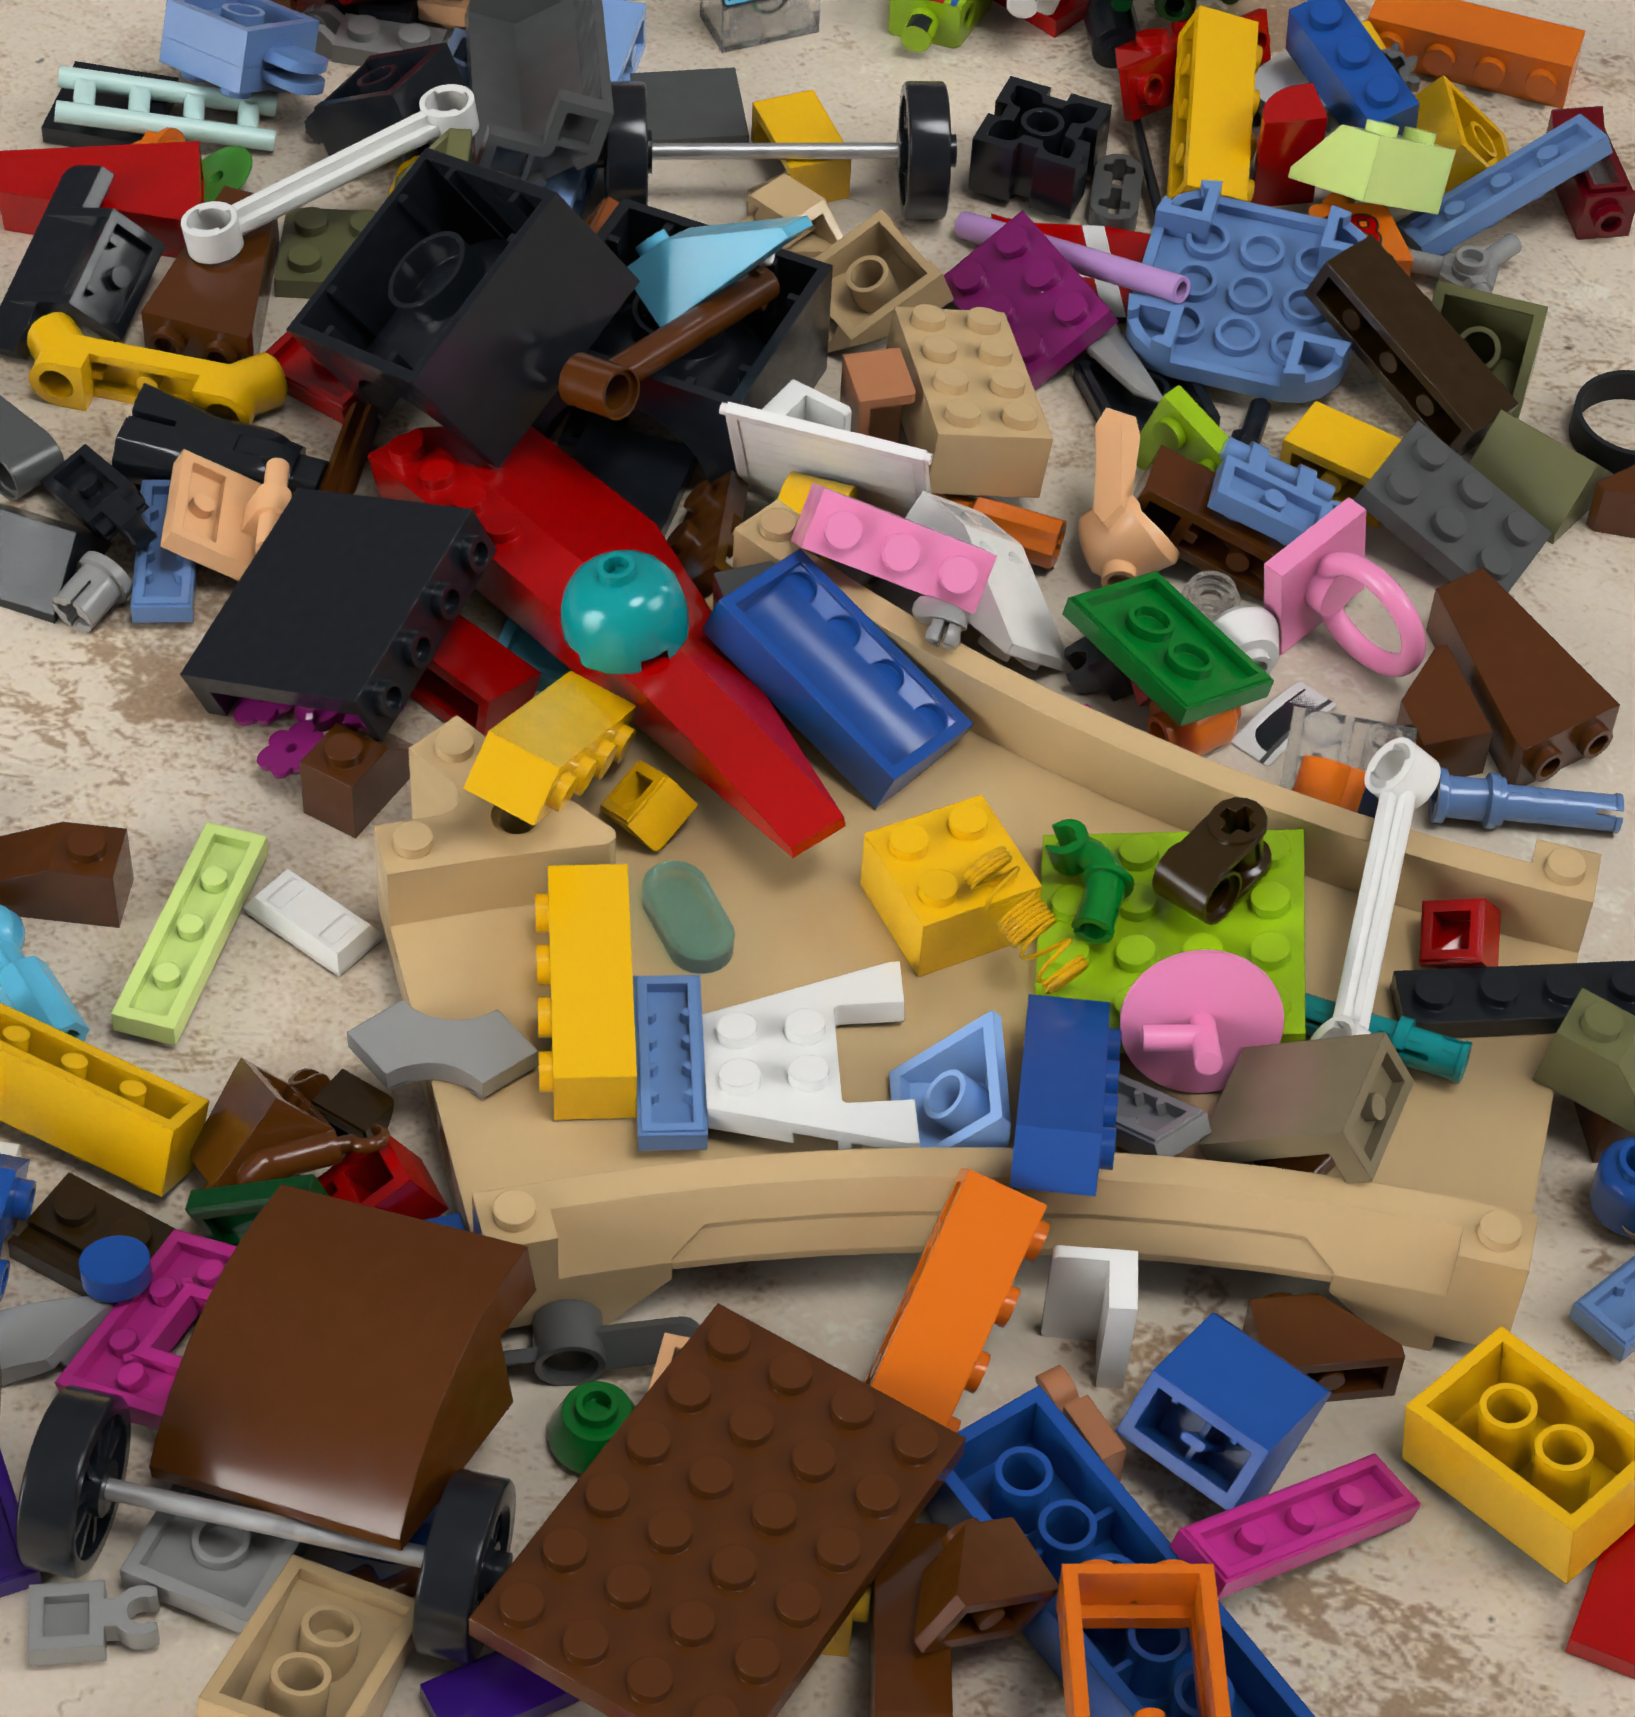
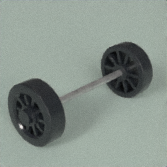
M611 81L614 115L599 158L594 163V168H604V199L609 196L620 202L623 198L648 205V174H652V160L896 159L900 207L904 219L942 220L946 216L949 203L951 167H956L957 138L956 134H951L949 96L947 86L943 81H906L902 85L896 142L652 143V130L648 129L646 84L643 81Z
M70 1385L61 1390L47 1408L31 1446L22 1479L17 1508L16 1546L19 1558L26 1568L74 1579L86 1574L98 1559L112 1528L119 1503L421 1568L413 1614V1643L415 1649L420 1655L466 1665L474 1662L479 1656L484 1643L469 1635L468 1618L513 1561V1554L510 1552L515 1522L516 1490L510 1478L463 1468L454 1472L448 1480L438 1503L426 1546L408 1542L401 1551L272 1512L125 1481L131 1442V1418L129 1407L121 1395Z

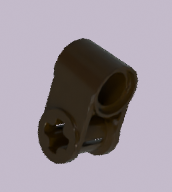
M1238 797L1223 800L1214 806L1209 815L1181 842L1173 845L1162 856L1152 879L1154 892L1206 924L1213 925L1219 923L1228 915L1235 903L1257 881L1265 877L1271 868L1272 853L1269 845L1263 840L1268 827L1265 809L1257 801Z

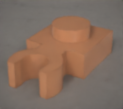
M1061 1365L1036 1375L1035 1381L1038 1386L1044 1390L1115 1477L1121 1481L1127 1448L1089 1395L1079 1397L1072 1378Z

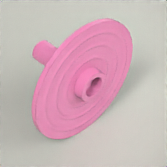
M1218 950L1182 952L1157 962L1141 974L1126 994L1120 1012L1121 1040L1125 1052L1134 1066L1155 1083L1172 1090L1187 1093L1224 1090L1243 1047L1280 1043L1284 1028L1283 1005L1279 992L1269 976L1249 960Z

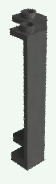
M470 0L465 14L468 85L474 94L479 120V129L472 137L473 163L544 187L547 185L546 179L573 166L578 171L597 162L614 115L602 0Z

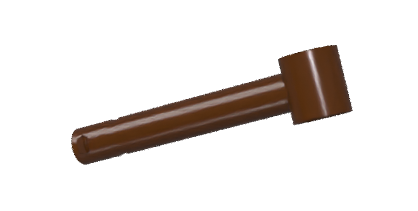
M765 267L752 269L747 275L729 287L722 289L608 360L584 352L574 354L567 360L560 373L559 393L562 400L569 405L612 420L625 418L631 413L637 403L640 393V382L742 320L746 315L754 311L764 312L768 303L777 298L780 293V286L776 276Z

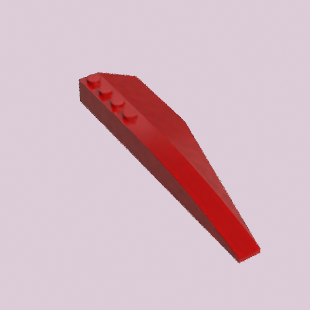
M443 426L416 428L406 434L396 436L388 444L368 454L379 498L472 509L497 548L495 555L475 586V589L574 673L637 705L631 719L636 726L788 855L794 858L846 826L843 814L766 694L756 687L703 633L702 628L712 610L656 523L534 427L530 426L499 468L486 463ZM614 550H636L651 554L675 573L683 590L689 613L688 638L678 652L669 658L666 650L655 658L642 661V671L634 674H606L586 668L581 664L579 654L570 648L569 645L566 646L561 626L563 591L571 576L580 565L594 556Z

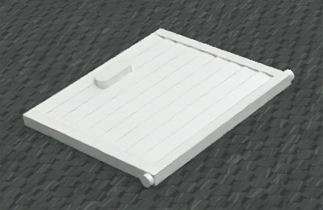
M729 401L728 403L722 402L720 405L719 414L726 417L737 475L749 484L748 492L778 499L788 474L791 471H796L858 486L860 501L903 518L906 517L923 491L931 493L929 466L932 463L933 454L928 453L927 450Z

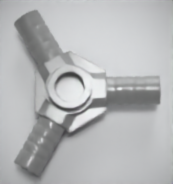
M1509 233L1486 249L1467 245L1459 248L1456 253L1445 254V256L1408 249L1413 258L1412 272L1434 276L1442 282L1492 293L1499 266L1521 251L1522 245L1516 235Z

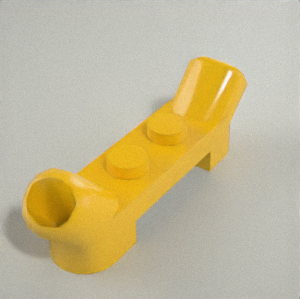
M53 312L40 317L32 324L28 332L27 346L35 359L29 371L28 380L32 389L39 397L57 406L87 411L94 396L134 404L143 384L147 383L172 396L186 400L225 418L252 424L255 416L282 407L287 397L288 387L284 371L277 359L266 352L231 364H225L84 336L73 319L63 312Z

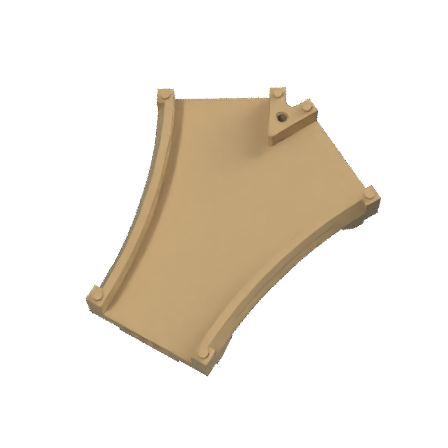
M777 499L734 528L733 569L767 561H773L776 564L800 549V546L791 541L800 514ZM801 548L804 553L974 724L938 760L875 809L771 702L843 814L846 824L841 830L794 858L782 850L632 721H630L629 726L636 729V735L623 760L619 764L612 761L600 780L593 777L581 796L573 793L570 801L561 813L552 810L533 826L463 789L486 737L458 715L409 747L412 819L374 825L379 912L402 1000L412 1008L423 1014L447 1020L476 1018L498 1009L538 1050L539 1065V1051H552V1038H538L537 997H551L550 985H537L536 945L549 944V933H536L535 893H548V866L628 864L633 976L700 975L702 1014H706L887 962L900 961L904 994V1021L847 1024L835 1027L842 1100L846 1103L891 1101L889 1072L987 1012L994 1010L1002 1018L1011 1113L1008 1148H876L862 1145V1148L838 1150L837 1141L796 1134L794 1142L790 1143L708 1128L707 1150L638 1151L637 1117L554 1120L553 1093H540L539 1066L484 1099H480L466 1088L454 1083L440 1080H420L455 1213L460 1212L465 1230L528 1246L536 1291L507 1329L531 1325L533 1315L539 1308L548 1303L565 1299L582 1300L595 1305L602 1313L603 1325H608L672 1279V1269L746 1261L832 1255L923 1253L961 1168L971 1169L1010 1188L1029 994L1035 995L1037 958L1021 959L1019 955L1023 946L1013 948L1010 945L917 977L860 885L864 833L982 794L1039 882H1041L1043 835L1055 834L1052 824L1061 820L1074 819L1082 822L1088 834L1191 832L1209 815L1214 806L1223 800L1238 797L1257 801L1267 814V830L1304 829L1306 993L1336 1002L1375 818L1280 787L1204 758L1069 699L989 659L962 643L959 644L956 650L944 649L942 647L944 633L938 647L926 641V631L929 625L919 622L911 614L822 560L821 555ZM712 594L711 596L706 598L705 601L710 607V609L713 611ZM639 760L671 777L698 804L696 809L659 851H654L645 846L599 809L601 803ZM1410 829L1372 1013L1397 1021L1390 990L1394 971L1438 969L1419 965L1422 901L1486 898L1501 911L1498 966L1577 963L1578 953L1594 903L1602 854L1537 839L1531 862ZM1038 937L1028 946L1024 952L1025 956L1037 952ZM1556 1033L1455 1038L1473 1043L1468 1065L1460 1084L1454 1083L1453 1080L1406 1066L1414 1080V1084L1372 1182L1347 1183L1337 1165L1327 1175L1258 1166L1254 1165V1163L1249 1165L1206 1160L1198 1146L1199 1140L1174 1157L1134 1154L1115 1145L1113 1170L1099 1169L1096 1196L1012 1189L1048 1205L1041 1220L1050 1223V1229L1038 1255H1052V1248L1057 1245L1138 1251V1260L1257 1271L1329 1282V1292L1357 1317L1402 1346L1431 1351L1435 1336L1479 1345L1500 1326L1509 1332L1511 1331L1530 1270L1539 1215L1533 1214L1554 1096V1090L1537 1082L1533 1077ZM1306 1035V1041L1310 1040L1311 1036ZM1120 1053L1119 1055L1120 1074L1206 1111L1210 1120L1223 1090L1209 1093H1187L1166 1088L1143 1075L1134 1066L1126 1053Z

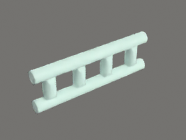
M60 65L58 87L74 89L73 102L56 100L54 122L145 134L147 130L158 133L166 127H173L183 133L185 140L274 151L276 130L259 128V115L275 117L277 95L253 92L252 97L249 99H236L221 94L220 87ZM96 92L129 97L128 110L95 105ZM151 100L183 104V117L150 113ZM205 107L238 112L237 124L204 120Z

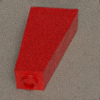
M199 141L0 151V210L4 230L34 235L62 175L69 168L76 165L103 166L114 174V178L99 208L116 209L164 243L166 246L161 256L177 258L186 244L181 227V219L189 209L204 203L205 178Z

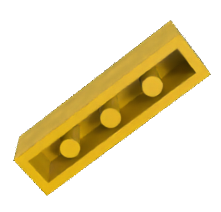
M1199 5L1178 34L1167 197L1170 199L1179 194L1200 189L1201 180L1223 181L1221 196L1251 203L1255 184L1254 180L1249 179V170L1257 147V136L1252 134V122L1260 101V91L1255 89V74L1260 67L1263 55L1262 46L1257 45L1259 22Z
M570 670L488 731L463 789L533 826L552 810L561 813L570 801L573 793L581 796L593 777L600 780L612 761L619 764L623 760L636 735V729L630 727L629 724L637 705Z
M628 864L548 866V893H535L536 933H549V944L536 945L537 985H550L551 997H537L538 1038H552V1051H539L540 1093H553L554 1120L636 1118L637 1065Z
M0 1003V1121L15 1127L23 1134L34 1136L73 1155L82 1162L95 1165L130 1182L141 1190L149 1191L160 1197L164 1196L196 1168L190 1159V1153L206 1123L210 1100Z

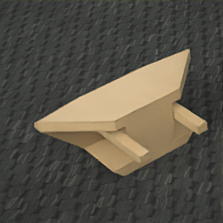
M786 173L747 190V197L744 199L747 200L748 216L739 222L805 215L812 222V227L781 249L809 258H815L843 237L826 199Z

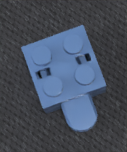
M167 0L159 62L180 70V76L186 80L210 82L219 86L220 93L227 97L249 99L252 97L253 92L259 91L273 93L289 91L297 95L308 96L322 94L325 87V79L318 74L327 71L329 59L315 53L320 20L273 1Z

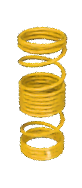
M999 846L970 865L963 872L962 878H965V882H968L967 885L971 886V890L980 889L1005 878L986 900L985 910L995 912L1017 904L999 920L997 926L1000 927L1003 935L1006 936V939L1009 940L1013 948L1023 946L1019 955L1021 959L1037 958L1059 948L1042 966L1036 980L1038 983H1044L1042 989L1045 990L1046 994H1052L1084 972L1089 967V962L1084 959V955H1079L1049 978L1041 979V976L1051 963L1072 943V938H1066L1034 954L1024 955L1032 941L1057 922V918L1051 913V909H1048V905H1045V901H1042V897L1033 899L1037 895V890H1032L1000 906L989 907L997 893L1020 871V867L1016 866L996 877L986 880L1003 869L1012 860V856L1009 855L1010 852L1006 851L1007 848Z

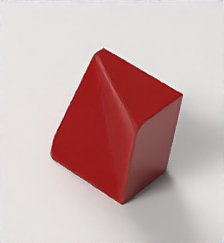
M1486 898L1422 901L1419 965L1438 969L1498 966L1501 911Z

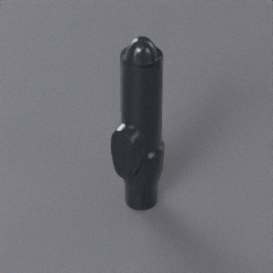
M1264 398L1251 400L1242 428L1233 430L1231 437L1247 445L1252 441L1261 444L1271 413V404Z

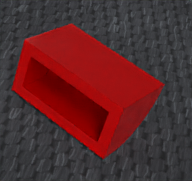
M1313 83L1293 85L1274 93L1265 103L1252 175L1255 187L1251 203L1269 207L1313 203L1316 186L1288 178L1290 167L1323 141L1325 137L1328 116Z
M459 614L410 696L444 722H448L458 715L486 737L490 729L534 697L541 672Z

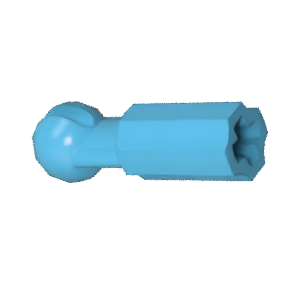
M0 905V1003L85 1042L86 1035L90 1029L48 964L36 956L25 957L21 951L26 934L22 919L15 912Z

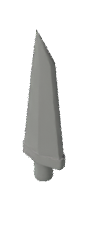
M1116 324L1085 349L1092 358L1133 395L1157 403L1160 402L1163 396Z

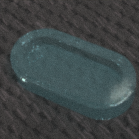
M665 861L649 869L642 882V906L672 961L681 969L696 974L712 973L725 967L733 956L735 931L705 875L694 865L683 861Z

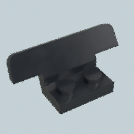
M76 165L69 168L62 175L0 305V354L28 360L31 353L27 346V337L32 324L40 317L53 312H66L108 341L116 342L123 339L166 245L116 209L99 208L114 178V174L105 167Z

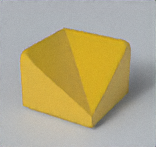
M639 760L601 803L599 809L645 846L654 851H659L696 809L698 804L671 777Z

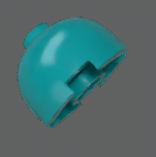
M614 550L594 556L577 568L563 591L561 626L566 646L569 645L570 648L579 654L580 662L586 668L606 674L638 673L642 671V661L655 658L666 650L668 657L671 658L688 638L690 620L683 590L675 573L651 554L636 550Z

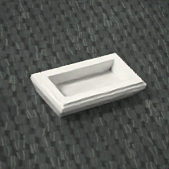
M289 869L254 896L244 907V912L338 977L383 940V934L372 925Z

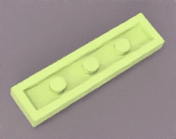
M206 822L111 1013L114 1031L177 1045L269 853L267 836Z

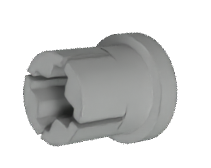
M88 551L80 558L76 564L77 572L52 601L55 612L69 626L73 625L74 629L85 633L90 632L114 604L125 602L132 594L133 584L127 573L111 558L96 551Z

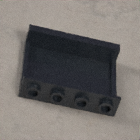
M298 488L180 675L210 714L228 716L237 699L244 697L358 715L376 741L383 742L454 621L461 613L463 606L484 571L489 566L497 548L472 509Z

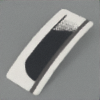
M1297 682L1256 714L1232 739V744L1265 766H1271L1304 731L1336 708L1337 705L1303 682Z

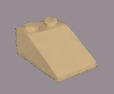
M292 1554L199 1695L196 1717H382L414 1646L413 1614L415 1598Z

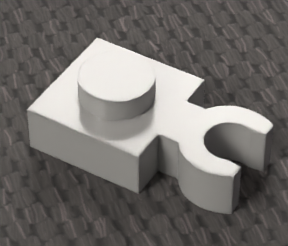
M105 1580L29 1585L27 1652L30 1666L107 1661V1641L120 1640L125 1646L135 1650H147L160 1645L157 1622L137 1623L131 1620L136 1614L141 1612L160 1611L158 1589L150 1585H137L126 1589L117 1598H107Z

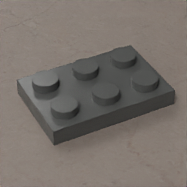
M1419 421L1406 433L1353 499L1451 582L1484 568L1507 592L1511 590L1553 534Z

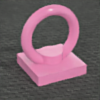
M1349 497L1264 563V609L1270 611L1278 622L1280 655L1284 654L1324 622L1339 645L1368 669L1390 677L1406 676L1414 672L1424 659L1426 638L1423 625L1413 603L1400 585L1381 567L1365 558L1366 509ZM1364 586L1381 601L1393 618L1400 634V652L1392 653L1372 643L1357 629L1343 609L1348 601L1364 589Z

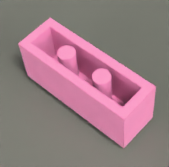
M812 483L791 537V541L801 548L923 595L937 597L975 614L997 555L981 547L816 483Z

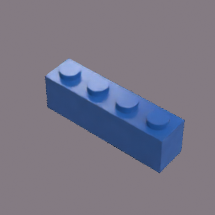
M1029 994L1010 1188L1096 1196L1099 1169L1113 1170L1122 1031L1117 1028H1109L1110 1002Z

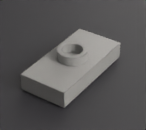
M1119 1073L1115 1145L1134 1154L1174 1157L1212 1133L1206 1111Z

